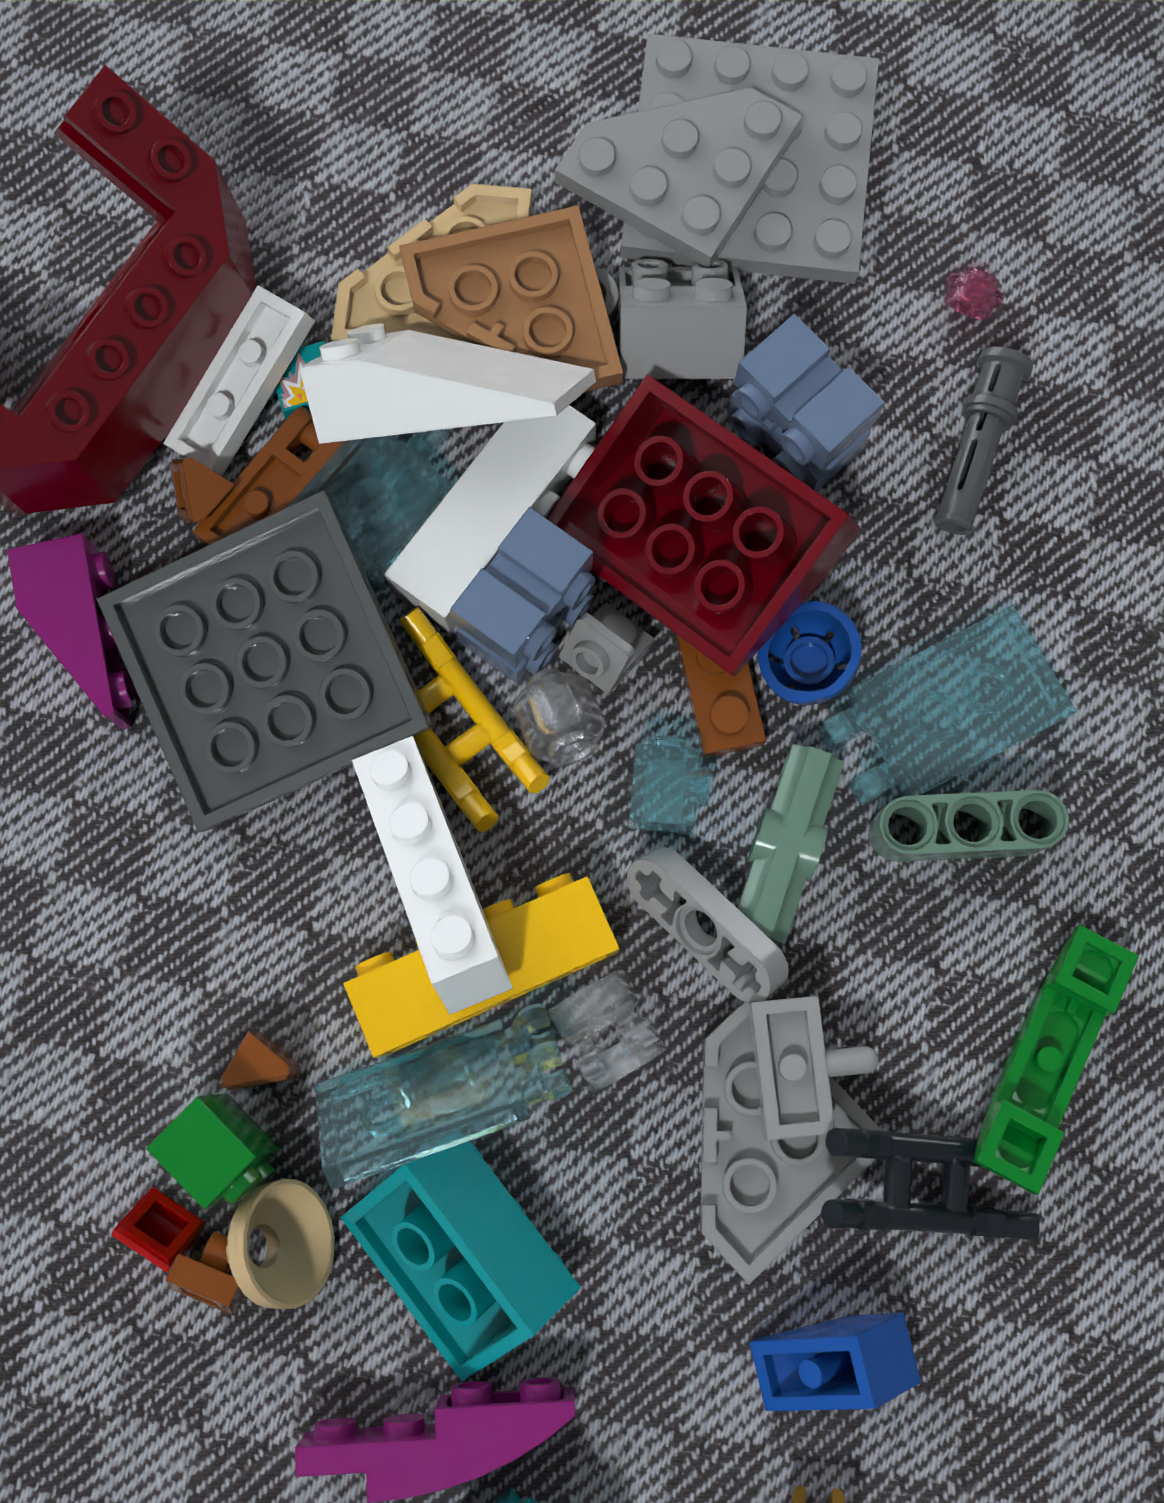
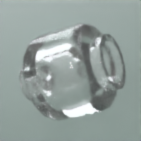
M558 669L540 671L528 679L526 687L520 692L514 702L513 711L528 750L536 759L551 762L554 766L558 767L570 766L587 759L598 748V741L604 734L606 722L594 692L585 677L573 672H560Z

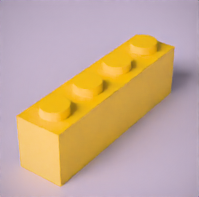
M566 873L537 886L535 890L539 898L515 908L512 900L507 899L483 909L513 989L453 1014H449L434 989L420 950L397 960L394 959L392 952L389 951L356 965L355 969L358 977L343 983L373 1058H383L617 954L619 946L588 876L574 882L571 873Z

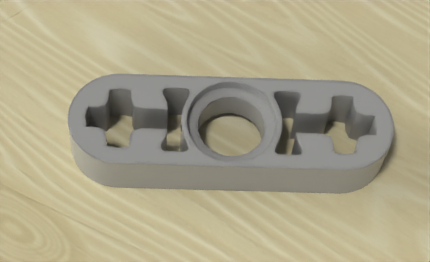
M659 847L631 864L627 873V883L636 902L735 997L746 1003L761 1002L785 984L789 969L781 949L680 854L670 848ZM683 899H685V900H686V903H684L683 905H681V904H680V901H682ZM697 910L711 918L717 930V938L709 936L702 930L697 921ZM732 943L734 948L728 950L726 946ZM753 965H754L755 968L757 969V972H756V973H754L753 970L751 969V968L753 967Z

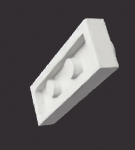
M257 285L163 444L186 458H193L218 475L223 476L315 321L306 312Z

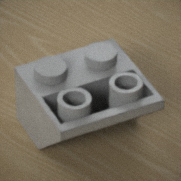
M640 259L632 262V267H619V359L623 370V379H644L647 374L654 379H735L738 363L744 358L747 304L737 267H728V263L717 259L710 268H706L695 261L692 263V267H668L665 261L658 259Z

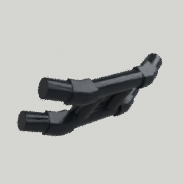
M833 1128L826 1135V1148L833 1156L885 1160L883 1201L849 1198L845 1200H827L822 1206L821 1218L823 1223L829 1228L953 1233L1034 1241L1039 1237L1040 1222L1037 1213L968 1206L970 1166L982 1167L973 1162L978 1139L853 1128ZM913 1161L943 1164L941 1205L910 1203Z

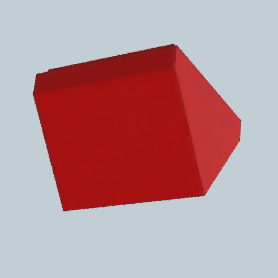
M152 1186L117 1224L111 1235L166 1273H169L178 1254L187 1256L203 1231L206 1222Z

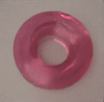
M966 267L963 274L950 273L945 282L948 292L944 298V303L956 312L973 319L987 320L993 309L1001 307L1005 297L996 288L999 283L998 280L991 274L977 268Z

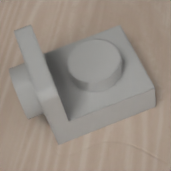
M606 602L593 615L584 613L576 621L558 657L609 695L646 656L655 639Z

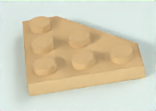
M472 183L453 197L454 204L428 223L426 219L422 220L387 246L388 253L365 271L361 272L357 269L339 282L331 336L332 342L348 339L347 332L349 330L371 324H384L386 333L411 330L466 342L415 313L399 245L531 216L532 190L528 188Z

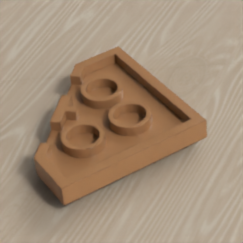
M578 205L399 245L414 311L418 315L468 343L594 369L596 382L586 391L623 383L622 366Z

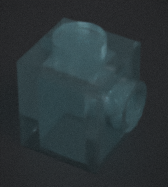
M651 736L648 739V744L636 743L633 759L628 829L691 834L695 826L696 806H707L710 792L711 769L699 767L701 749L686 748L687 741L674 736Z

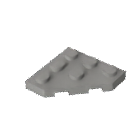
M748 87L588 122L556 167L555 183L704 267L710 268L799 131L803 115L760 91Z
M743 1001L704 1039L700 1232L749 1285L821 1214L823 1204L827 1200L836 1199L875 1159L833 1156L826 1148V1135L765 1140L749 1004ZM829 1077L835 1128L882 1131L832 1077Z

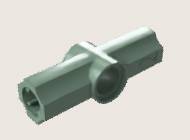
M792 744L789 753L785 757L771 807L765 808L751 845L748 861L752 862L737 905V908L774 943L784 945L787 936L790 935L805 881L810 882L819 863L828 833V828L823 826L844 765V761L834 757L831 753L811 746L805 747Z

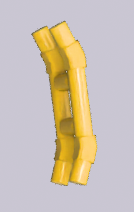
M417 606L398 621L438 675L418 690L427 713L429 714L454 695L475 725L446 746H444L432 729L414 736V740L425 763L474 827L479 832H484L496 824L498 814L483 797L462 767H460L462 764L491 744L502 761L530 793H538L548 785L550 777L515 732L507 725L458 661L441 635L435 630L420 607Z

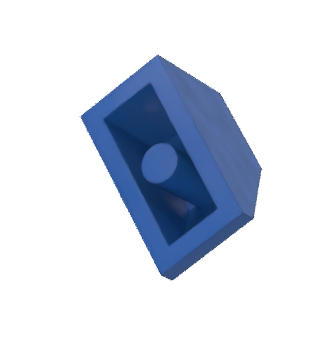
M904 1312L845 1316L759 1337L749 1342L765 1411L876 1409L921 1383Z

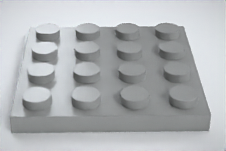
M658 34L647 35L638 111L752 87L803 115L799 131L717 256V260L725 261L728 263V267H737L738 271L855 284L860 264L879 58ZM624 222L620 258L635 260L658 259L666 263L692 266L694 260Z

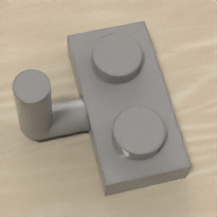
M818 996L748 1003L765 1140L828 1134L831 1129L835 1128L829 1077L873 1072L879 1062L876 1051L868 1046L825 1050Z

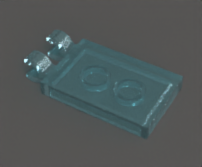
M1012 604L850 688L847 696L854 707L823 722L824 726L820 727L818 731L829 751L869 732L885 763L854 778V781L848 784L860 806L898 786L904 796L924 795L1077 713Z
M536 1003L524 1007L518 1012L512 1025L507 1029L504 1028L502 1020L499 1019L315 1084L322 1170L331 1189L333 1190L529 1120L530 1115L527 1106L543 1100H558L569 1095L573 1090L566 1069L557 1070L551 1074H543L546 1070L563 1064L553 1030L546 1031L540 1035H531L533 1031L551 1025L544 1004Z

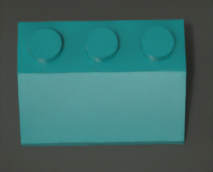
M457 1124L453 1125L408 1160L340 1217L461 1382L533 1337L581 1289L565 1267L562 1259L551 1249L525 1215L517 1200L506 1190L484 1161L479 1150L468 1140Z

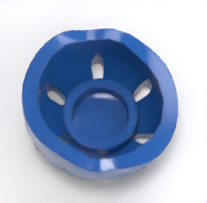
M821 601L805 602L799 606L758 651L759 667L768 686L778 697L787 702L798 705L824 703L845 691L856 677L861 663V638L853 621L842 610ZM793 628L799 632L800 638L797 640L794 639L791 633ZM829 632H833L834 637L827 644L824 641L825 637ZM775 657L783 661V663H774L770 658ZM847 664L846 669L835 668L837 666Z

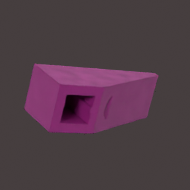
M82 533L7 549L16 608L104 717L121 729L132 728L128 708L136 706L134 684L128 671L121 670L118 647L97 601V598L108 594L107 589L115 587L114 572L105 551L99 552Z

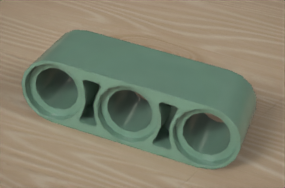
M1042 790L904 796L894 799L875 814L869 824L868 837L872 848L879 856L888 861L895 862L1019 857L1036 854L1063 839L1068 830L1069 816L1066 806L1057 796ZM1021 809H1029L1041 819L1043 828L1039 839L1029 837L1020 828L1018 819ZM956 812H966L972 815L978 822L980 830L976 842L966 841L957 834L953 824ZM891 815H904L913 822L917 832L913 845L901 844L891 836L888 828Z

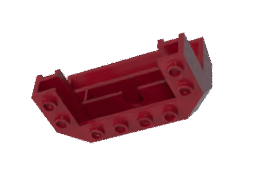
M106 64L65 114L64 120L58 126L54 135L157 221L12 411L0 403V505L15 515L116 503L180 417L256 289L246 220L216 161Z

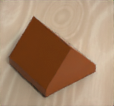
M193 458L171 459L170 469L178 516L182 518V521L202 522L232 489L234 484Z
M248 1031L221 1077L222 1087L227 1088V1091L240 1090L298 1078L297 1075L301 1074L300 1065L262 1032Z

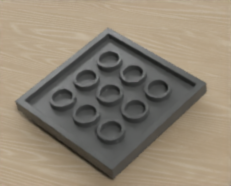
M325 490L97 598L198 833L211 830L353 765V759L434 728L332 495Z

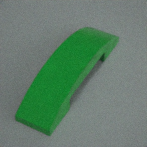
M1082 925L1075 927L1037 994L1011 1049L991 1099L980 1132L973 1162L1034 1195L1040 1193L1065 1132L1058 1129L1103 1021L1105 1017L1116 1012L1139 955Z

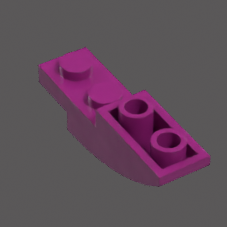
M554 1377L529 1378L519 1382V1390L492 1392V1383L461 1382L451 1386V1394L440 1395L434 1409L435 1424H425L424 1415L421 1414L389 1416L383 1419V1427L356 1428V1420L353 1418L321 1420L314 1423V1431H306L295 1446V1477L366 1473L367 1503L407 1499L445 1490L484 1476L516 1460L547 1440L575 1416V1387L560 1388V1379Z

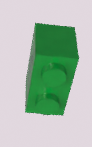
M228 1093L197 1096L146 1148L204 1210L225 1201L233 1206L257 1186L264 1185L276 1171L269 1162L282 1149Z

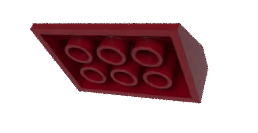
M648 374L546 518L593 551V568L591 569L593 572L734 677L824 581L862 529L848 513Z

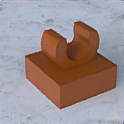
M214 1231L206 1244L200 1262L178 1254L165 1280L173 1291L235 1316L244 1293L237 1285L234 1277L230 1276L232 1271L226 1253L228 1237Z

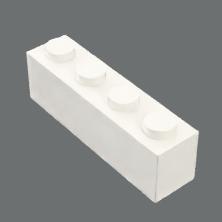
M570 405L557 416L504 422L384 574L391 593L412 608L419 606L430 621L448 634H451L457 625L453 622L450 608L481 568L485 570L499 553L498 546L529 507L543 517H548L561 498L558 494L571 478L574 479L594 451L596 423Z
M410 736L353 759L355 771L430 981L449 1014L513 989L434 782L414 737Z

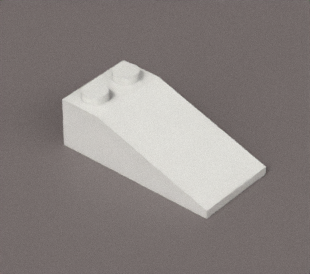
M371 324L349 330L347 332L348 339L321 345L319 347L321 356L299 368L319 444L553 417L561 413L596 382L594 369L411 330L386 333L384 324Z

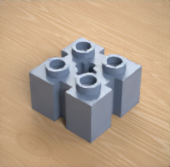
M793 314L738 363L734 385L738 389L731 394L727 414L730 416L729 419L733 429L745 442L750 445L757 443L760 447L765 443L777 455L772 460L774 463L817 492L863 451L871 434L869 428L877 421L885 402L849 366L843 371L828 356L830 348L803 321Z
M530 507L498 546L499 553L485 570L481 568L450 608L453 622L458 626L456 632L460 644L517 685H520L529 672L538 676L545 669L558 648L552 642L558 629L561 626L564 627L566 623L574 627L576 621L584 613L588 612L595 599V596L590 591L596 578L589 573L593 568V551Z

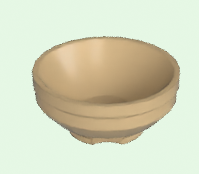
M295 1179L275 1180L257 1186L239 1203L230 1223L226 1253L234 1279L244 1295L255 1304L265 1308L294 1309L308 1304L319 1294L325 1285L334 1258V1231L326 1205L318 1193L309 1185ZM256 1227L263 1232L267 1241V1254L260 1267L253 1263L248 1251L249 1237Z

